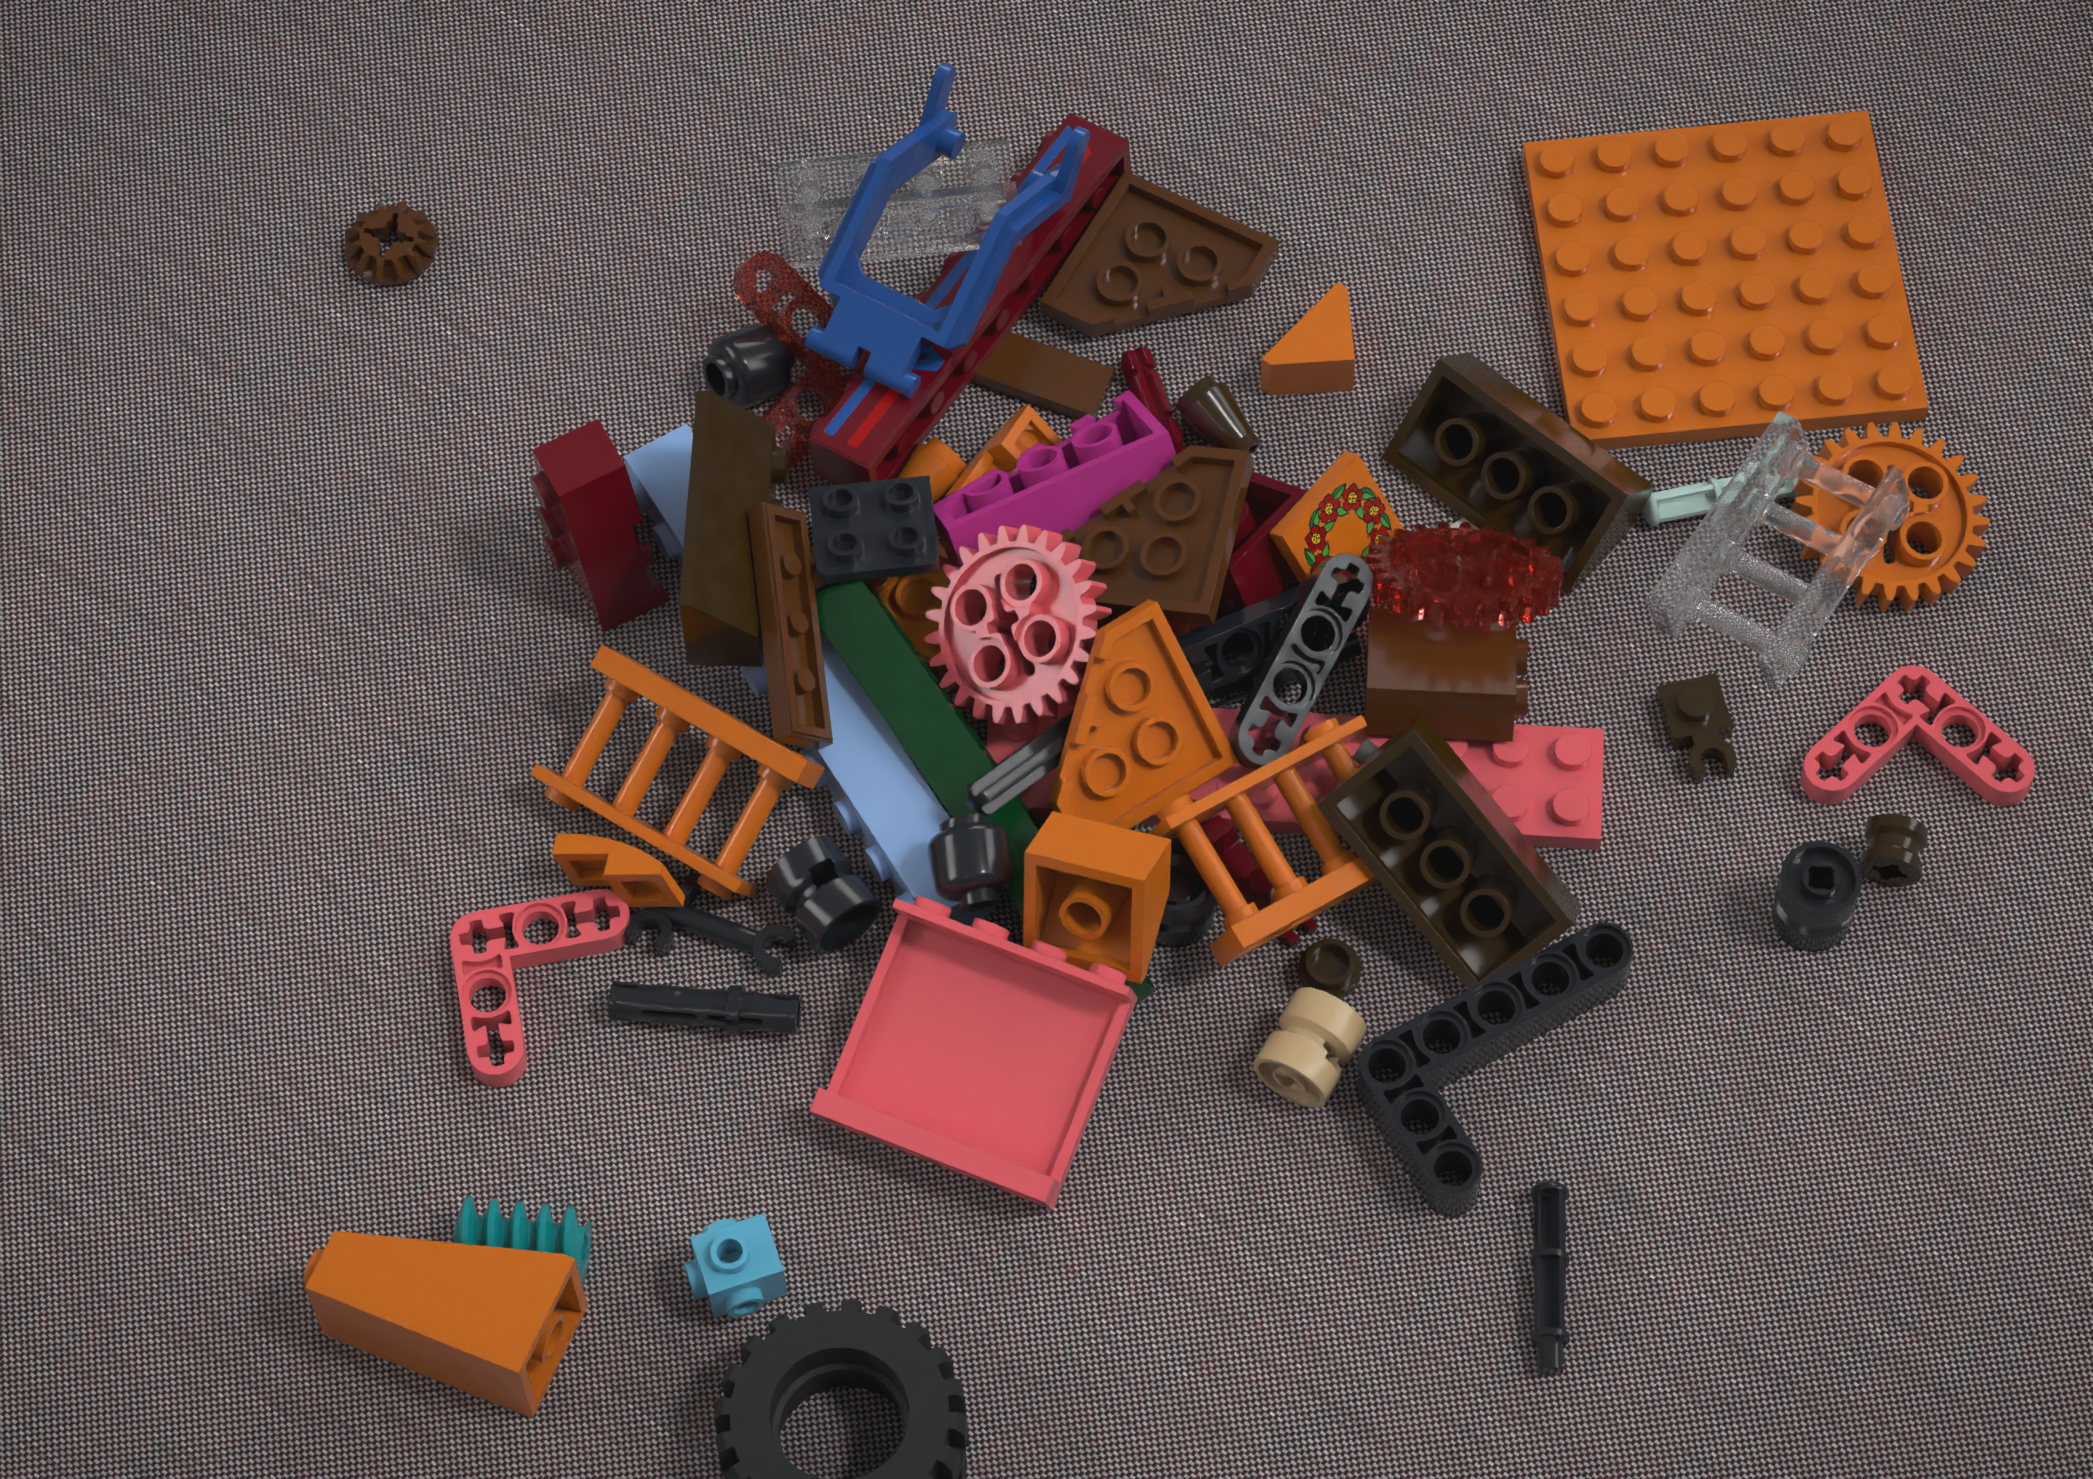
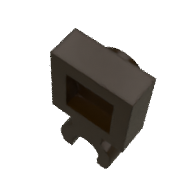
M1716 673L1657 686L1655 700L1672 750L1690 746L1691 751L1687 771L1692 782L1695 785L1703 784L1705 770L1702 762L1707 759L1718 761L1723 767L1726 778L1733 777L1737 760L1736 753L1733 747L1722 739L1732 736L1734 725Z

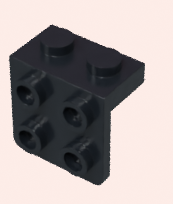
M929 475L808 488L817 577L820 581L836 583L934 572L939 568V550Z

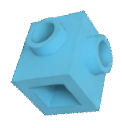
M764 1213L739 1222L735 1219L719 1220L706 1226L701 1231V1234L690 1237L695 1260L684 1263L687 1278L695 1301L707 1297L714 1318L726 1314L730 1317L747 1316L760 1310L766 1301L788 1294L784 1270Z

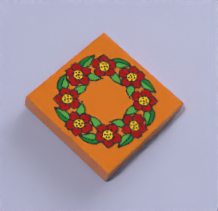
M1347 451L1341 454L1269 532V535L1301 585L1309 581L1312 573L1321 562L1338 554L1345 553L1359 556L1368 564L1373 575L1374 585L1412 543V540L1359 454ZM1346 570L1339 572L1347 576L1349 575V573Z

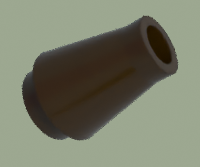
M1207 376L1195 383L1183 394L1176 404V409L1183 415L1181 423L1215 448L1249 451L1252 455L1261 445V440L1252 431L1226 383L1218 384L1212 376Z

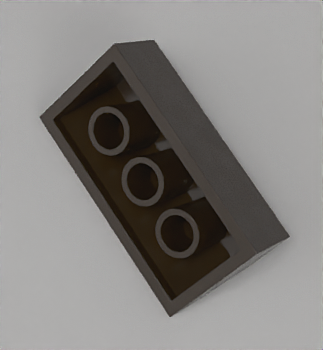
M1469 352L1438 359L1381 457L1567 594L1573 593L1626 537L1648 498L1656 488Z
M697 391L679 596V611L689 665L762 667L763 642L747 508L760 502L784 507L783 500H775L776 484H786L788 451L785 447H777L773 423L710 391Z
M1423 713L1377 748L1317 803L1322 813L1468 989L1534 956L1576 922L1581 909L1580 903Z

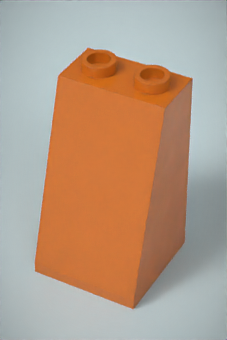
M334 1231L325 1249L318 1248L314 1251L307 1263L303 1276V1283L306 1285L305 1290L323 1335L533 1419L588 1308L576 1259L560 1253Z

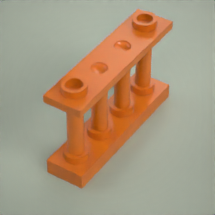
M601 645L590 665L592 668L608 676L603 685L607 692L562 774L556 770L536 764L530 775L548 785L543 795L573 812H576L579 805L582 804L699 871L701 875L696 883L717 896L729 900L733 892L754 898L759 887L737 875L739 868L782 790L790 791L794 782L814 789L825 767L786 745L774 741L772 737L625 654ZM642 695L659 705L654 714L659 719L612 803L583 785L629 702L636 704L639 696ZM693 724L710 734L705 743L710 749L667 827L662 832L634 816L679 732L686 733L690 725ZM742 753L762 763L756 773L761 776V779L717 859L713 861L685 844L731 760L738 762Z
M1362 715L1342 725H1339L1335 717L1306 733L1303 737L1307 743L1196 802H1193L1189 794L1166 805L1156 813L1161 822L1148 834L1168 839L1177 835L1226 916L1222 920L1226 931L1209 945L1221 968L1379 882L1360 857H1356L1352 849L1345 851L1297 772L1324 758L1338 783H1340L1357 767L1345 745L1367 726ZM1274 783L1324 863L1320 868L1324 876L1310 884L1307 883L1304 876L1296 877L1248 798ZM1225 809L1275 889V892L1271 894L1275 903L1260 911L1254 902L1247 904L1199 824Z

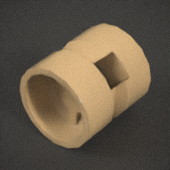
M1301 987L1294 992L1279 1018V1027L1282 1031H1274L1268 1036L1253 1062V1069L1257 1076L1279 1095L1300 1105L1319 1108L1325 1105L1341 1078L1342 1069L1338 1064H1346L1352 1059L1367 1033V1025L1363 1018L1341 999L1322 990Z

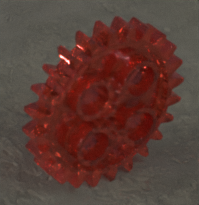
M1438 521L1437 529H1429L1418 523L1414 525L1413 533L1397 528L1394 529V537L1379 536L1378 544H1370L1368 554H1365V562L1368 564L1373 575L1371 594L1375 595L1374 603L1376 605L1389 604V613L1391 614L1409 612V621L1411 622L1422 619L1431 620L1432 627L1435 628L1442 626L1446 622L1454 623L1458 631H1464L1468 624H1476L1483 631H1490L1491 623H1498L1503 627L1512 629L1514 628V619L1531 624L1534 623L1535 614L1548 616L1550 607H1558L1559 597L1562 596L1564 568L1560 567L1561 558L1551 556L1552 549L1550 547H1536V539L1533 537L1517 540V531L1515 530L1501 533L1494 531V526L1489 524L1481 530L1472 529L1469 522H1462L1459 528H1451L1445 522Z

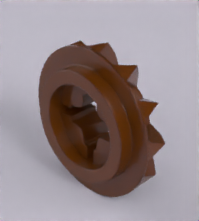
M403 200L398 206H385L378 201L375 210L366 214L357 212L356 221L353 226L345 229L344 252L349 266L359 277L374 284L398 285L415 279L431 265L437 252L438 241L435 226L428 220L423 209L419 211L413 210ZM398 229L401 242H393L390 249H386L383 257L378 238L386 239L390 231Z

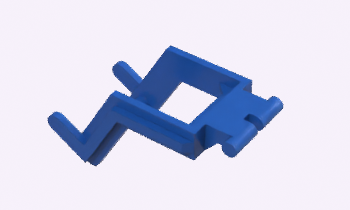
M945 62L938 67L933 77L919 126L870 162L817 272L820 279L819 287L839 296L840 299L825 330L815 325L810 330L805 341V347L849 369L855 368L864 349L871 352L863 375L908 398L913 397L921 382V377L912 373L918 358L932 343L954 353L957 349L968 345L1016 244L1070 201L1091 135L1089 130L1077 126L1068 140L1062 162L1056 164L1047 172L1035 167L1030 172L1023 191L996 212L952 304L934 310L865 276L860 258L891 194L942 155L954 160L964 145L966 134L955 129L957 114L945 109L956 75V67Z

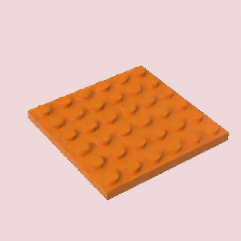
M1868 110L1523 143L1522 159L1566 423L1602 449L1613 450L1866 426L1869 422L1877 425L1926 420L1929 407Z

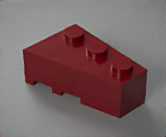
M599 419L532 449L537 474L530 476L529 480L540 503V506L536 507V512L547 536L542 538L543 544L557 570L567 567L603 632L669 602L665 588L659 583L649 566L656 562L649 543L639 546L635 524L643 521L626 465Z

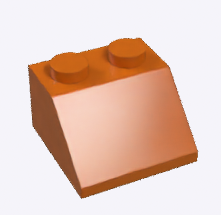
M1052 811L1024 852L1023 947L1030 949L1033 940H1038L1067 952L1068 957L1065 963L1088 971L1091 963L1096 962L1127 975V981L1142 984L1148 971L1170 891L1171 839Z

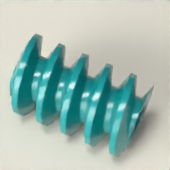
M466 1195L456 1220L453 1243L565 1254L576 1259L581 1282L584 1285L590 1258L592 1225L590 1219L587 1221L586 1226L579 1225L575 1206H568L561 1222L554 1223L548 1203H542L535 1221L528 1220L524 1201L518 1200L510 1217L503 1218L498 1198H491L484 1216L477 1215L473 1196Z

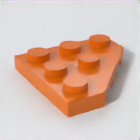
M1150 599L1096 631L1048 799L1055 812L1131 829L1157 813L1166 805L1188 794L1238 763L1158 602Z

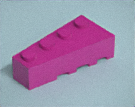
M1128 390L1112 400L1115 411L1098 421H1095L1094 416L1087 414L1070 424L1069 428L1072 436L1059 444L1045 446L1038 443L1020 453L1021 457L1017 461V468L1013 471L1006 473L1002 470H992L933 505L935 524L950 565L961 568L963 562L958 548L966 546L979 550L978 534L983 532L998 536L999 526L1002 525L1019 530L1023 524L1041 528V531L1048 530L1060 533L1066 528H1069L1071 532L1075 531L1102 513L1099 506L1138 480L1145 484L1173 465L1171 458L1176 455L1169 432L1138 398Z

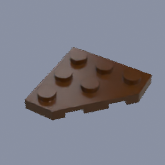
M1124 171L1041 298L1040 314L1087 336L1095 337L1250 298L1278 256L1279 240L1130 172Z
M1190 445L1171 458L1172 466L1145 484L1138 480L1099 506L1102 513L1073 532L1069 528L1060 532L1062 534V542L1078 544L1082 547L1078 559L1093 561L1097 565L1087 581L1092 580L1106 584L1107 589L1095 599V603L1098 606L1111 608L1114 615H1123L1150 599L1158 602L1168 621L1214 625L1254 461L1249 451Z

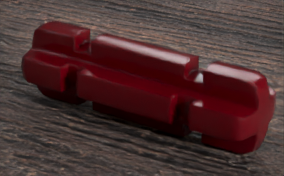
M1146 347L1127 350L1121 355L1120 360L1121 370L1126 383L1131 386L1130 391L1166 428L1170 434L1174 449H1178L1183 444V435L1177 420L1172 416L1174 411L1160 374L1154 369L1157 366L1151 351Z

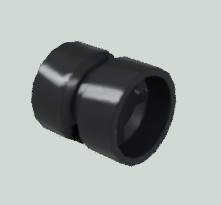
M826 835L813 837L790 849L776 862L766 879L769 891L786 913L797 915L795 919L796 927L815 952L821 955L839 951L859 939L875 923L882 910L881 902L862 877L856 874L850 875L852 872L851 863L832 838Z
M1178 837L1170 838V891L1155 942L1156 945L1172 949L1188 947L1201 940L1211 929L1215 916V898Z
M1824 841L1804 843L1789 853L1782 864L1771 911L1774 929L1783 941L1796 949L1808 952L1826 951L1843 941L1851 928L1863 880L1860 866L1851 853L1837 844Z

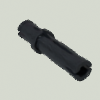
M613 980L608 1002L610 1021H642L659 1024L724 1028L727 1034L742 1035L743 1030L772 1031L798 1035L802 1013L801 995L747 992L746 987L741 985H731L729 990H712L695 987L636 984Z

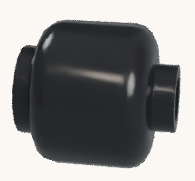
M754 323L717 337L712 341L708 349V357L703 362L704 379L710 392L742 408H748L781 395L786 391L791 379V369L795 363L794 353L785 337L777 335L770 327Z
M985 814L961 815L942 822L939 825L940 832L931 838L927 849L936 893L944 900L960 902L963 911H979L997 905L999 903L998 894L1010 888L1016 878L1006 830L999 824L989 822L988 816Z

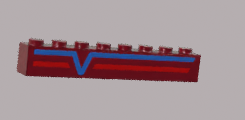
M1069 113L1056 131L1050 130L1044 136L1039 145L1037 155L1025 170L1020 169L1012 176L1007 185L1005 195L993 210L988 209L982 213L975 225L972 236L960 251L954 250L950 253L944 262L940 276L928 291H921L914 300L934 310L953 303L996 212L1023 191L1025 182L1035 167L1047 172L1056 164L1062 162L1068 140L1074 129L1080 126L1089 130L1091 135L1070 201L1016 244L968 345L957 349L954 353L932 343L918 358L912 373L920 376L921 382L912 398H908L864 376L863 372L856 373L849 379L840 401L828 415L820 416L810 431L808 444L810 446L815 475L835 485L888 480L896 477L917 444H922L1069 257L1124 171L1131 173L1128 139L1072 113Z

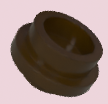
M1327 938L1315 942L1303 952L1300 958L1299 978L1303 987L1322 990L1341 999L1351 994L1360 982L1362 970L1360 958L1351 946L1341 940Z

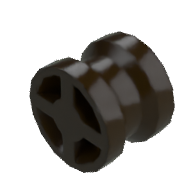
M1879 814L1869 818L1864 834L1869 847L1861 854L1859 863L1861 874L1872 882L1891 887L1910 886L1920 881L1923 864L1918 857V852L1925 848L1928 830L1926 826L1914 818L1899 814Z

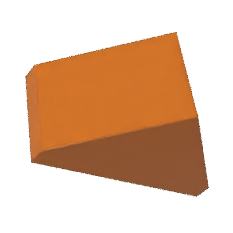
M1338 281L1262 357L1261 390L1269 396L1353 391L1355 355L1348 288Z

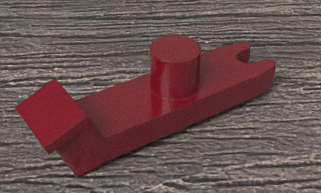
M1220 815L1215 816L1202 829L1247 904L1254 902L1260 911L1275 903L1271 896L1275 889L1255 856L1238 839L1235 827ZM1311 918L1297 927H1302L1308 934L1313 935L1316 932L1317 923ZM1293 929L1278 936L1282 942L1292 949H1296L1299 945V936Z

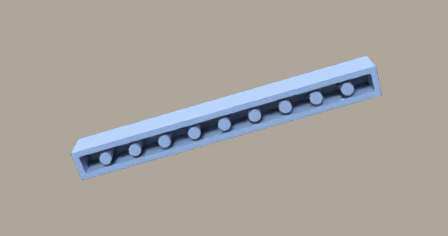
M687 423L624 456L625 465L641 514L647 512L655 525L651 527V532L658 548L666 559L675 556L681 566L693 432ZM820 629L833 744L819 750L801 747L805 753L803 756L825 767L815 786L818 789L824 785L827 786L836 800L832 803V808L841 827L849 836L856 832L867 847V849L863 850V855L869 869L879 883L889 880L898 894L896 899L912 905L916 896L931 899L952 910L949 919L968 926L973 923L975 918L981 919L996 911V905L979 911H963L960 902L944 900L936 893L927 849L931 838L940 832L939 825L950 819V817L886 721ZM763 650L762 667H740L752 691L757 696L765 692L769 698Z

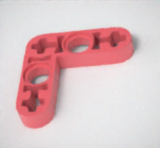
M1910 665L1901 667L1893 672L1809 750L1804 759L1800 779L1803 790L1814 801L1827 805L1841 803L1856 792L1910 740L1914 739L1985 800L1994 805L2010 806L2024 800L2029 793L2034 779L2035 765L2033 758L2022 746L1935 673L1922 666ZM1917 689L1924 693L1922 702L1914 699L1907 704L1901 700L1903 690L1909 694L1914 693ZM1940 707L1944 708V709L1940 710V712L1937 714L1938 709H1939ZM1929 713L1933 716L1937 714L1932 725L1927 724ZM1864 723L1878 724L1887 732L1889 739L1881 746H1866L1856 738L1854 730ZM1949 724H1963L1973 731L1976 741L1968 747H1955L1947 743L1943 738L1942 730ZM1989 746L1991 748L1989 757L1987 758L1983 755L1979 763L1975 764L1974 762L1979 759L1984 748ZM1843 751H1845L1850 758L1844 762L1839 780L1833 776L1825 781L1818 777L1820 766L1826 770L1832 769L1842 759ZM2011 767L2017 771L2015 780L2006 778L1999 782L1994 779L1996 769L2003 772Z
M595 889L474 911L462 916L455 922L450 934V945L467 1054L473 1073L481 1083L490 1087L508 1086L515 1083L523 1075L527 1067V1052L514 969L607 953L619 949L627 942L626 928L631 917L627 903L622 902L614 891ZM608 911L611 918L610 929L598 931L595 923L597 912ZM575 915L578 937L570 938L571 933L566 916ZM539 919L553 921L559 927L556 937L551 942L543 945L530 943L524 938L527 926ZM512 926V933L517 948L508 949L505 927ZM485 933L488 940L486 951L483 953H474L472 944L474 940L473 935ZM486 986H496L506 993L503 1005L491 1012L476 1010L471 1005V999L480 988ZM499 1029L503 1049L507 1054L504 1055V1064L492 1066L489 1058L491 1047L487 1031Z

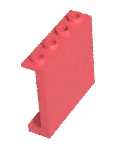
M916 896L913 905L895 898L892 908L898 913L894 926L827 1090L818 1088L809 1111L822 1121L1053 1210L1138 998L1131 987L1124 985L1127 975L1096 962L1091 963L1088 971L1065 963L1068 957L1067 952L1038 940H1033L1030 949L1007 941L1010 931L980 918H975L971 927L949 919L952 911L950 908L925 897Z

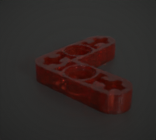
M763 252L755 254L738 266L733 277V287L740 302L764 326L775 332L783 345L806 367L762 416V418L774 424L775 435L780 433L786 426L795 431V433L787 436L779 445V447L787 448L788 469H790L810 449L808 438L815 423L803 418L797 410L796 401L800 391L808 390L817 394L823 404L822 415H828L842 398L844 388L854 373H862L871 352L864 349L859 362L852 369L853 372L844 377L837 370L841 364L805 347L806 338L799 336L792 327L791 318L794 310L800 307L808 309L817 318L818 327L825 330L834 309L784 259L777 254ZM767 270L772 276L768 282L770 289L760 293L753 286L758 279L756 274ZM791 292L795 298L783 305L777 313L773 306L782 301L780 299L782 296Z

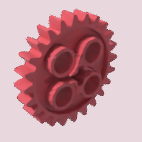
M1023 524L1020 530L1002 525L999 526L998 536L983 532L978 534L979 550L966 546L958 548L963 562L961 568L947 564L943 566V570L951 582L948 588L932 587L931 592L942 600L941 609L926 611L925 617L939 622L938 631L930 633L924 638L926 643L940 645L941 652L935 655L929 664L930 667L948 669L939 686L941 689L958 691L954 700L956 706L973 708V717L985 720L993 719L994 723L1013 726L1016 721L1019 724L1033 726L1036 725L1037 715L1050 719L1057 718L1056 702L1071 706L1076 705V695L1072 686L1074 684L1081 686L1085 668L1096 631L1098 630L1097 621L1112 614L1111 608L1098 606L1095 603V599L1107 589L1105 583L1092 580L1087 581L1097 565L1093 561L1078 559L1082 547L1078 544L1062 542V534L1048 530L1041 531V528ZM1036 574V589L1030 596V581ZM986 599V614L983 617V619L980 620L981 605ZM1053 630H1055V645L1051 652H1049V637ZM1005 656V669L1001 677H999V662Z

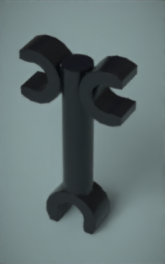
M661 861V863L664 864V866L670 873L669 864L665 861ZM692 871L687 876L684 885L680 887L685 895L683 907H644L643 910L636 912L630 917L629 924L626 927L627 942L632 946L637 944L642 932L649 929L659 931L660 935L657 937L655 947L657 955L665 957L672 950L674 945L672 926L753 955L757 969L770 977H781L784 970L782 960L766 954V951L774 945H781L794 950L797 944L795 933L789 927L781 924L769 925L757 931L690 906L697 899L700 891V885L696 883L698 874Z

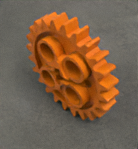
M1869 422L1862 433L1861 440L1854 431L1847 428L1839 440V445L1827 439L1819 452L1820 457L1811 455L1803 470L1806 475H1800L1793 491L1799 497L1795 498L1790 508V514L1802 519L1797 521L1792 531V536L1810 539L1800 554L1801 558L1812 559L1819 557L1822 562L1814 576L1820 579L1833 573L1838 577L1833 592L1836 595L1845 591L1849 586L1857 589L1856 605L1862 606L1869 594L1877 595L1880 610L1883 612L1887 611L1894 597L1899 598L1906 612L1912 610L1918 600V594L1928 605H1934L1941 594V589L1952 594L1961 582L1960 576L1968 578L1977 564L1973 558H1978L1986 545V542L1979 536L1984 534L1990 520L1976 514L1980 513L1987 502V497L1969 494L1978 480L1977 474L1960 476L1957 470L1964 457L1960 454L1948 460L1944 459L1941 453L1944 449L1945 440L1942 438L1929 448L1922 445L1923 429L1919 427L1913 432L1909 440L1902 438L1898 422L1892 423L1886 436H1880L1875 424ZM1888 470H1892L1896 475L1895 489L1892 493L1891 507L1888 511L1882 508L1891 493ZM1857 479L1863 481L1870 487L1872 492L1857 490L1849 480ZM1909 486L1923 488L1928 492L1931 499L1917 497L1912 493ZM1891 522L1897 525L1888 540L1891 564H1888L1883 559V552L1888 536V526ZM1847 534L1862 536L1868 541L1870 547L1863 548L1855 545L1850 541ZM1914 540L1922 543L1930 554L1917 553L1911 549L1907 541Z

